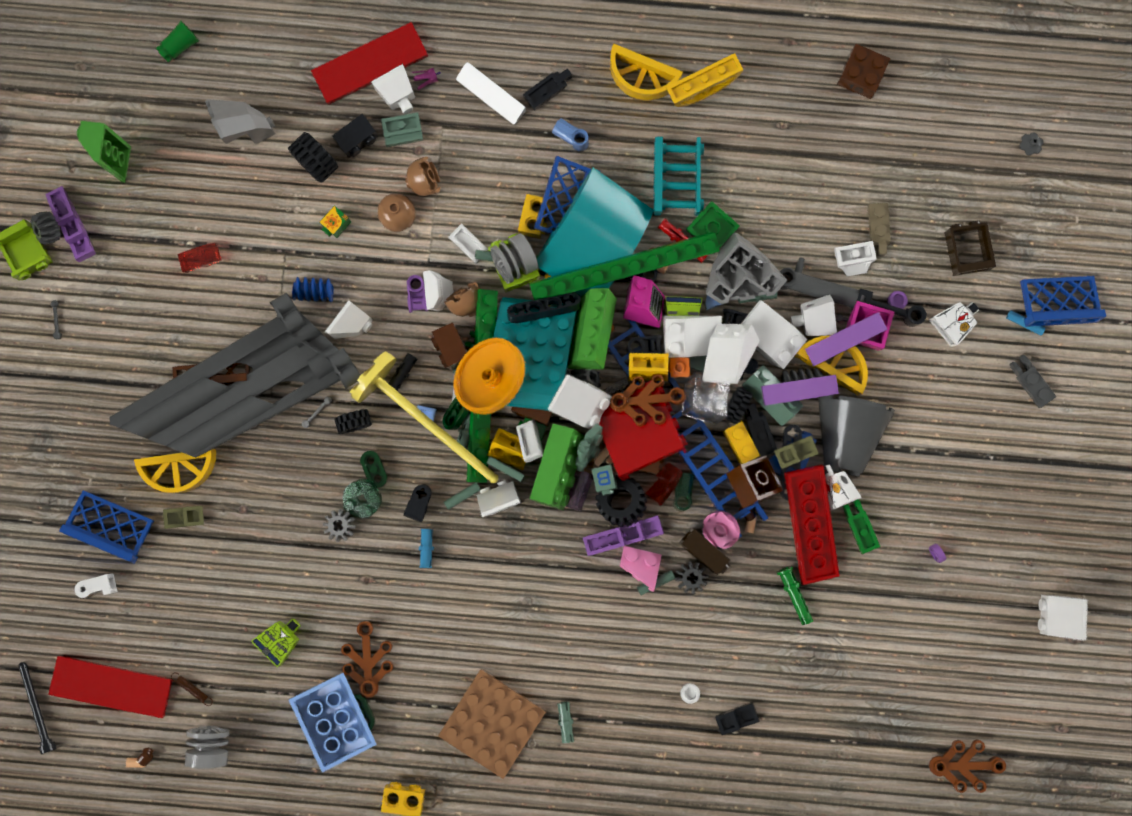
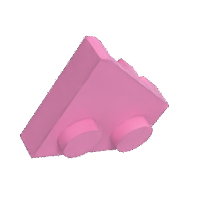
M624 546L620 567L626 572H630L636 580H640L649 587L650 591L654 592L662 555Z

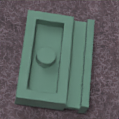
M418 112L381 119L386 147L424 141Z

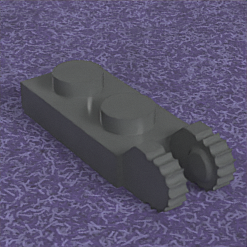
M1021 355L1019 359L1026 371L1023 372L1016 362L1010 363L1009 366L1036 406L1042 408L1055 399L1056 395L1036 368L1032 366L1030 360L1025 355Z

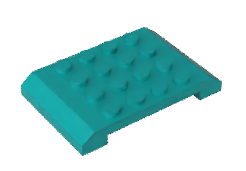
M503 297L500 301L493 338H502L514 344L521 351L525 362V375L522 385L515 397L506 406L549 411L548 407L566 377L578 311L522 323H511L507 317L508 307L513 304L533 300ZM551 304V305H549V307H550V308H557L558 305H557V304ZM538 308L530 309L531 312H538L540 310Z

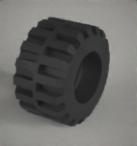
M304 132L288 147L290 154L320 183H323L338 168L334 158L309 133Z
M616 475L618 489L613 490V494L602 496L601 492L599 495H596V506L607 522L609 521L614 526L617 524L619 527H623L626 524L628 527L631 526L633 521L637 523L638 517H643V510L646 511L647 508L645 505L647 498L645 497L644 490L634 478L622 481ZM628 492L632 495V501L626 509L614 510L611 507L612 499L616 494Z

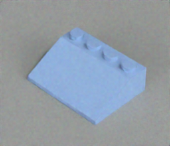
M344 673L289 699L321 772L377 745Z

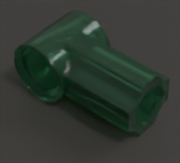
M677 473L673 506L679 512L688 510L692 505L693 474ZM681 497L687 501L685 508H681L677 503Z

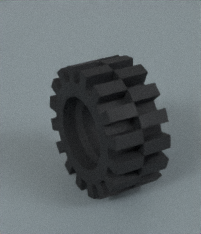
M737 387L722 417L737 424L748 408L753 394L741 387Z
M367 409L348 412L334 419L338 434L359 431L372 425Z

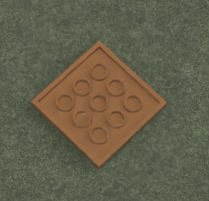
M480 669L438 737L504 779L546 711Z

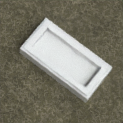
M462 224L448 237L475 264L479 261V259H475L476 250L489 251Z
M530 420L516 426L524 461L528 463L542 457L543 449L536 421Z

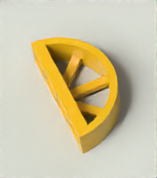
M613 43L610 56L611 74L617 86L627 95L640 100L659 99L669 94L666 89L667 86L681 80L683 71ZM615 59L631 66L618 70ZM641 69L634 86L626 82L622 77ZM646 72L649 73L655 89H640ZM657 76L670 82L661 87Z
M734 53L667 86L666 89L676 107L688 106L702 101L727 87L741 75L743 68Z
M820 336L808 341L795 354L794 357L812 368H818L819 372L821 371L823 375H836L837 383L857 396L863 394L868 380V369L862 353L856 346L846 351L853 357L857 366L839 370L835 369L844 352L834 356L830 365L824 361L813 366L805 351L806 348L830 336ZM858 371L859 380L856 382L845 374Z
M212 449L196 458L185 453H175L134 459V463L140 477L152 488L167 493H184L199 487L208 479L215 466L216 449ZM206 459L202 471L189 461ZM179 462L197 475L193 481L184 486H181ZM170 464H172L174 488L157 482ZM161 465L155 474L151 476L147 467Z

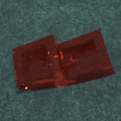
M215 242L177 254L182 272L184 273L200 267H208L222 261L217 243Z
M668 462L662 468V471L656 475L658 480L645 494L661 507L675 489L683 472Z

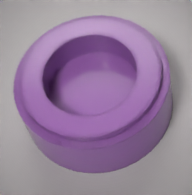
M894 291L887 298L888 305L901 309L908 302L906 294L902 291Z
M935 543L929 547V551L936 562L942 563L946 560V556L938 544Z

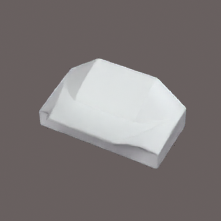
M873 241L834 249L838 268H841L847 277L867 273L871 263L877 259Z
M424 271L427 310L441 311L446 306L444 301H447L446 299L454 293L453 283L437 272Z

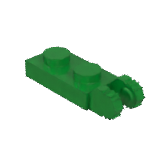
M857 499L853 501L858 512L857 514H852L848 504L842 507L861 554H865L881 546L866 511L863 510L860 500Z

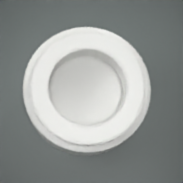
M687 683L682 686L680 695L684 702L693 704L699 700L700 690L695 684Z

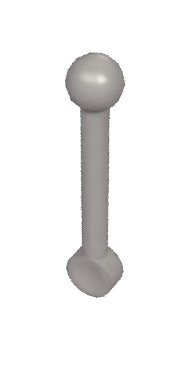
M326 397L321 406L308 420L302 422V427L308 428L310 422L327 404L331 403L332 399Z

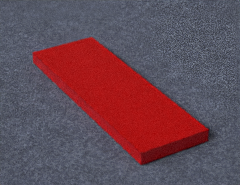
M412 22L312 69L311 72L326 103L329 105L371 85V81L402 64L406 68L429 56Z
M817 465L784 473L801 584L806 585L840 577L824 466Z
M57 656L48 695L164 718L173 680L171 678L75 658Z

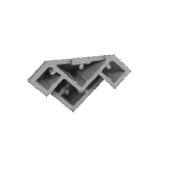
M210 99L205 101L209 115L212 117L211 121L225 144L245 134L255 144L275 135L273 130L275 125L270 116L266 117L263 113L245 102Z
M734 232L722 246L712 265L706 295L720 304L729 303V301L740 299V301L754 299L755 296L760 295L771 296L778 292L787 279L753 244Z

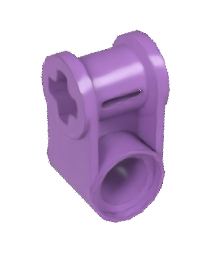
M418 275L410 276L407 280L409 313H413L415 310L429 311L426 306L424 280ZM415 280L421 281V286L418 289H412V283Z

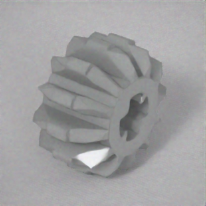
M339 509L338 514L333 510L331 511L332 517L329 515L325 516L329 523H323V526H328V529L324 530V534L331 532L328 538L332 540L335 537L336 542H340L341 537L344 541H347V534L350 536L354 535L350 528L356 529V525H351L355 518L348 519L350 512L344 514L343 509ZM342 521L343 529L337 530L336 522Z

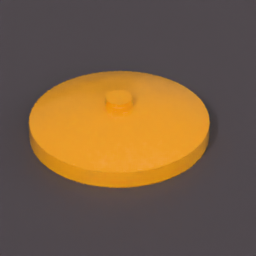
M502 338L486 339L473 346L463 356L455 372L454 393L458 402L476 414H490L505 407L518 393L524 379L525 362L521 351L514 344Z

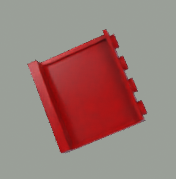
M651 381L646 382L644 388H645ZM657 387L650 395L665 394L663 387ZM644 388L637 389L631 397H637ZM618 401L617 405L621 406L623 401ZM669 402L650 404L658 412L660 411L665 415L666 421L662 425L656 424L653 417L639 405H632L631 407L637 413L645 416L646 424L641 427L637 426L624 411L616 412L610 405L603 412L598 425L603 427L601 435L617 474L622 481L629 479V474L683 450L684 454L687 453L685 448L688 445L683 434L679 435L677 429L680 428L676 417L672 418L670 414L673 410ZM658 416L656 420H662L663 416ZM642 417L637 419L638 423L643 421Z

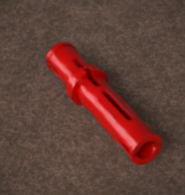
M666 218L658 226L659 229L670 237L672 242L689 239L681 232L682 229H677ZM708 255L696 259L702 263Z

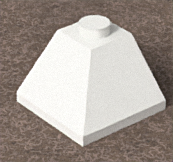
M348 300L325 332L334 339L359 336L370 330L373 319Z

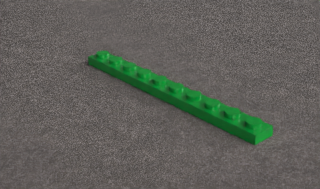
M715 232L534 281L529 283L534 300L572 293L720 252Z
M477 289L474 346L481 341L494 337L498 291ZM470 411L468 451L488 467L491 413L476 414ZM467 463L466 482L487 483V479Z

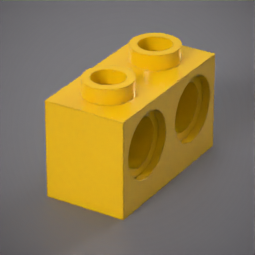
M526 194L518 233L541 239L542 234L545 235L542 231L530 230L528 228L530 223H536L539 213L533 211L532 207L536 204L541 205L543 197ZM548 199L546 205H547L549 211H551V205H549V199ZM545 216L542 218L540 226L547 228V223H544Z
M629 353V381H633L636 376H641L644 381H651L652 377L656 374H660L664 381H668L669 354Z
M498 428L488 456L523 470L526 462L523 459L518 436Z
M390 782V784L384 787L381 812L405 816H421L426 789H421L419 785L405 787L399 782ZM396 793L399 800L395 802L390 800L389 794ZM408 797H417L418 803L411 804Z

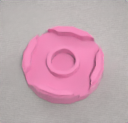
M715 511L704 519L703 535L716 548H730L739 540L740 527L737 520L731 514L725 511Z

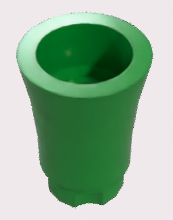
M180 20L173 31L160 42L161 44L156 50L167 62H170L173 58L176 59L189 47L199 42V39Z

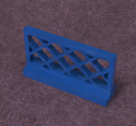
M559 156L555 157L534 229L551 234L553 231L551 229L554 228L555 230L560 222L555 223L551 213L559 210L562 217L565 215L563 207L571 205L573 202L568 189L576 186L578 190L580 188L579 184L583 183L591 170L590 168ZM559 162L566 165L567 173L560 175L557 169ZM576 170L585 172L584 178L580 182L577 181L573 173ZM570 174L574 185L567 188L562 177ZM559 180L563 190L555 194L552 184L554 181ZM565 192L569 202L561 206L556 195ZM553 197L558 208L549 211L546 204L548 199ZM547 215L552 224L549 228L540 226L542 218Z
M1094 276L1022 279L1020 281L1027 318L1024 319L1025 327L1098 323L1106 317L1105 309L1101 310ZM1082 282H1089L1090 290L1088 292L1080 286ZM1064 283H1069L1074 287L1071 293L1062 287ZM1046 284H1051L1056 288L1053 294L1044 288ZM1027 285H1033L1038 289L1035 295L1028 291ZM1076 290L1085 296L1082 301L1073 296ZM1058 291L1067 297L1064 302L1055 297ZM1040 292L1049 298L1046 303L1037 298ZM1087 298L1093 302L1094 308L1090 309L1083 304ZM1069 299L1078 305L1076 309L1072 310L1065 305ZM1051 300L1060 306L1058 310H1052L1047 306ZM1033 301L1042 307L1040 311L1032 312L1031 303Z
M83 490L65 525L62 524L59 532L135 564L138 558L137 554L154 520ZM86 496L92 498L94 506L84 510L82 504ZM105 505L110 506L112 513L102 517L99 508ZM96 509L98 519L88 522L86 513ZM124 512L127 513L129 521L119 525L116 515ZM82 514L85 524L80 526L73 525L72 522L75 517ZM113 517L116 526L106 530L103 520ZM146 521L147 524L144 530L137 532L134 522ZM100 522L103 531L96 534L92 533L90 525ZM131 524L134 533L123 537L121 527ZM118 529L120 539L110 541L107 533ZM132 537L136 538L137 544L134 550L127 548L125 540Z

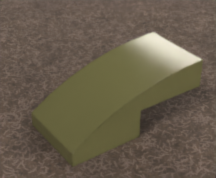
M812 436L774 450L781 469L819 454Z
M203 506L164 509V529L204 525Z

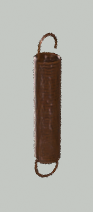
M179 676L174 681L206 705L204 701L208 696L191 684V682L182 676Z

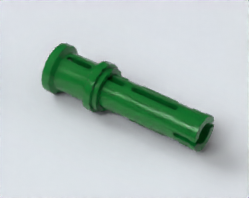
M793 566L785 567L776 573L782 579L783 589L788 592L801 625H807L813 622V619L800 592V582L795 578L792 571L794 569Z

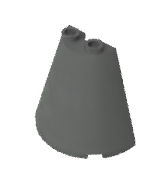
M833 395L819 397L824 466L830 464L833 472L839 473L841 470L849 471L848 475L860 477L888 427L895 410L890 407L887 410L886 405L853 397L838 396L833 398Z

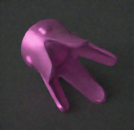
M433 67L426 71L412 72L422 73L416 75L413 78L414 81L429 79L421 84L417 90L438 82L436 75L441 74V72L435 73Z

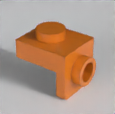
M689 357L670 358L668 368L669 372H671V377H689L691 375Z

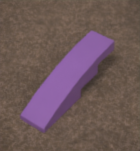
M61 186L45 194L56 222H58L66 242L70 245L75 260L80 263L95 255L96 253L90 238L64 187Z
M878 312L806 348L805 351L812 365L816 366L886 331L887 327Z
M836 375L761 386L764 406L839 394Z
M658 515L640 520L637 523L633 522L628 527L623 525V527H616L583 537L587 555L591 556L662 535L664 531Z

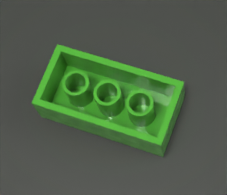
M552 424L529 499L564 511V508L569 503L570 488L575 483L577 449L580 442L585 438L583 434L573 428Z

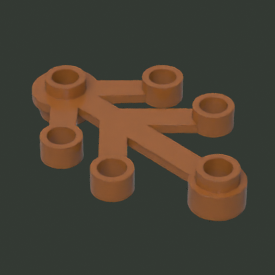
M656 374L652 377V381L644 388V379L641 376H636L632 384L623 393H616L612 396L610 406L616 412L624 411L634 420L635 424L641 427L646 424V418L631 407L632 405H639L653 417L656 424L662 425L666 421L665 415L660 411L658 412L650 404L672 402L675 405H680L684 403L686 395L678 387L673 388L669 394L650 395L657 387L659 388L664 385V378L660 374ZM656 379H661L660 383H655ZM638 380L642 381L640 385H636ZM644 388L637 397H631L637 389ZM681 395L680 400H675V397ZM622 400L623 404L618 406V401ZM658 416H663L662 420H656ZM642 417L643 421L638 423L637 419Z
M363 621L357 626V633L362 637L363 658L354 651V647L350 643L343 645L341 648L343 655L349 656L364 670L363 678L355 671V666L352 663H347L342 668V672L345 675H349L359 684V692L366 698H371L377 694L379 689L378 682L386 673L392 671L394 667L390 660H386L382 663L381 669L372 677V668L386 653L392 650V643L390 641L382 642L380 649L371 658L370 635L373 632V625L369 621ZM364 625H367L369 627L368 632L363 631L362 628ZM383 644H389V650H384ZM345 646L351 648L350 653L344 651ZM385 663L390 664V670L384 668ZM346 666H351L352 671L350 673L346 672ZM367 684L372 685L371 691L366 690Z
M978 739L971 743V747L957 762H949L957 752L962 753L965 750V744L962 741L954 740L952 746L943 756H935L930 760L929 769L936 776H944L957 792L964 793L967 790L966 783L958 780L949 771L958 770L973 785L977 792L983 793L987 788L986 783L977 779L969 770H991L1000 774L1005 771L1006 763L998 756L991 757L989 761H970L977 752H983L985 749V744ZM961 743V748L957 750L956 744ZM977 743L981 744V747L979 749L975 748V745ZM1000 762L1001 768L996 769V764ZM942 763V769L938 770L937 765ZM959 783L963 784L962 789L957 788ZM978 783H982L981 789H977Z

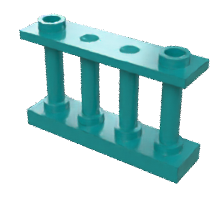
M655 137L653 216H661L662 210L666 208H694L695 216H698L700 211H703L704 199H700L701 155H704V143H701V137H697L695 145H666V143H663V137ZM695 153V164L666 163V161H663V154ZM666 171H695V182H666V180H663V173H666ZM695 190V201L666 200L662 198V191Z

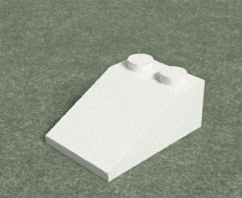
M759 300L741 323L752 324L760 340L756 350L770 364L782 369L787 366L807 341L796 327L762 300Z
M664 316V354H669V358L707 356L710 337L717 325L722 324V316Z
M752 324L717 325L710 337L702 377L703 382L738 383L760 342Z
M567 374L548 410L582 427L591 429L596 423L599 424L603 412L610 405L612 396L592 384Z
M507 479L497 483L498 487L491 489L489 486L479 490L480 494L476 496L482 517H488L522 503L513 481L509 482Z
M1041 595L1038 604L1041 611V619L1038 620L1040 634L1078 640L1087 639L1086 599Z

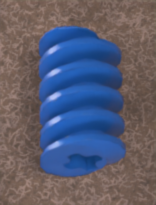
M297 277L293 283L292 299L295 301L298 297L299 301H303L304 298L307 301H311L313 297L315 302H318L320 298L322 302H326L328 298L330 302H333L334 286L331 284L330 278H327L326 284H324L322 278L319 279L318 283H316L315 278H312L311 282L308 283L307 277H304L303 282H300V278Z

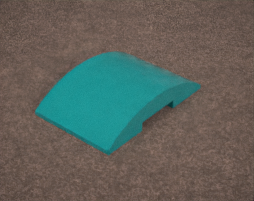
M592 167L572 199V204L537 255L538 268L552 277L632 255L649 224L654 210ZM614 281L575 291V293L582 296L590 289L610 288Z

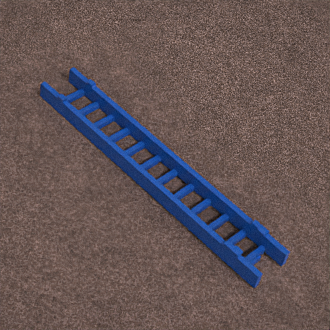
M627 320L631 328L614 340H609L608 344L610 353L628 379L629 368L625 361L629 359V355L626 354L621 357L614 345L634 332L637 337H645L637 323L631 320ZM640 346L636 347L632 351L639 352ZM668 370L669 384L672 388H680ZM686 397L683 403L685 408L673 415L672 418L676 417L677 419L686 412H689L696 424L679 435L683 434L685 437L697 428H700L707 440L685 454L683 450L678 453L716 510L725 511L722 505L737 496L735 491L718 501L711 489L728 478L726 473L709 485L700 473L720 459L728 469V472L734 469V466ZM710 443L718 456L697 469L689 457ZM759 503L744 508L733 515L735 519H741L750 513L749 510L754 508L762 521L768 519Z

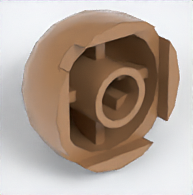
M422 157L413 161L407 169L406 185L419 196H429L440 191V187L437 188L436 183L440 182L438 172L433 162L428 163V157Z
M392 193L386 195L380 201L377 215L379 221L386 229L392 232H402L412 226L416 210L408 197L400 193Z
M477 282L467 284L468 289H458L446 299L447 301H444L447 308L454 315L461 317L467 315L473 317L476 315L477 289H481Z

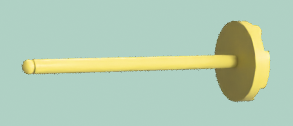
M387 351L383 352L373 361L375 364L361 374L357 380L359 383L350 390L351 396L358 403L362 402L378 387L487 480H490L491 483L498 481L499 477L384 380L396 362V358Z

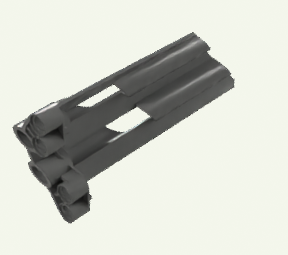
M284 293L269 302L275 309L277 317L110 416V425L196 458L339 381L347 389L358 382L357 380L361 375L345 349L339 350L299 312L289 295ZM234 363L246 364L252 368V372L247 375V381L234 382L229 386L208 379ZM299 381L304 383L303 386L273 404L257 398L281 382Z

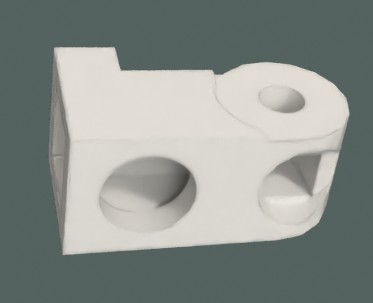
M113 573L80 581L74 588L75 594L80 598L91 597L99 591H103V595L118 592Z

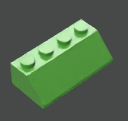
M81 121L80 127L77 129L78 141L94 162L119 181L125 183L131 146L105 123Z
M609 288L590 289L581 296V307L577 313L568 369L604 370L617 298Z

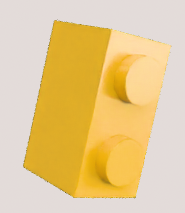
M743 422L722 431L740 465L760 456Z

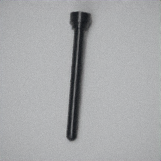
M21 662L19 663V670L41 739L40 747L38 748L40 754H44L57 748L55 741L52 742V739H49L27 664Z

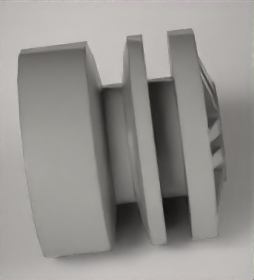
M521 233L508 239L509 248L504 242L499 243V248L496 245L490 247L493 263L507 284L512 283L514 278H520L519 269L525 275L538 269L536 256L529 242Z
M200 726L187 730L186 736L191 739L186 740V744L195 748L185 751V766L207 769L228 765V750L219 747L229 744V740L224 738L229 736V729L217 726Z

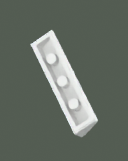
M465 63L456 80L515 125L526 112L525 106L470 63Z

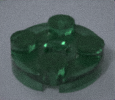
M367 479L353 481L343 492V508L358 518H369L380 508L382 503L381 492L379 493L375 483ZM361 494H363L364 499H366V503L365 501L363 503L360 502L358 496H361Z

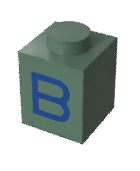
M612 465L592 469L596 492H602L603 496L613 494V490L618 489Z

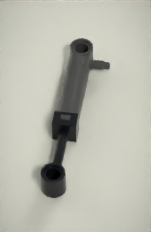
M802 257L798 259L795 270L783 268L780 271L782 275H788L791 279L789 283L785 282L780 289H790L817 298L830 295L834 303L851 307V310H853L856 301L894 311L895 315L902 316L904 323L909 327L920 325L927 316L926 310L921 306L916 305L906 310L871 300L873 296L871 291L861 288L857 290L802 274L805 261ZM912 312H915L918 315L917 321L912 319Z

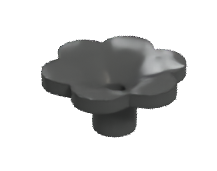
M1032 132L1021 137L1022 142L1019 146L1021 150L1025 151L1026 155L1031 156L1034 153L1038 154L1041 152V146L1044 142L1042 138L1038 137L1037 133Z

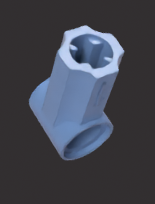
M561 118L556 122L552 130L554 135L571 144L577 151H584L588 148L589 139L585 130L578 129ZM579 137L585 139L582 143H577L575 140Z

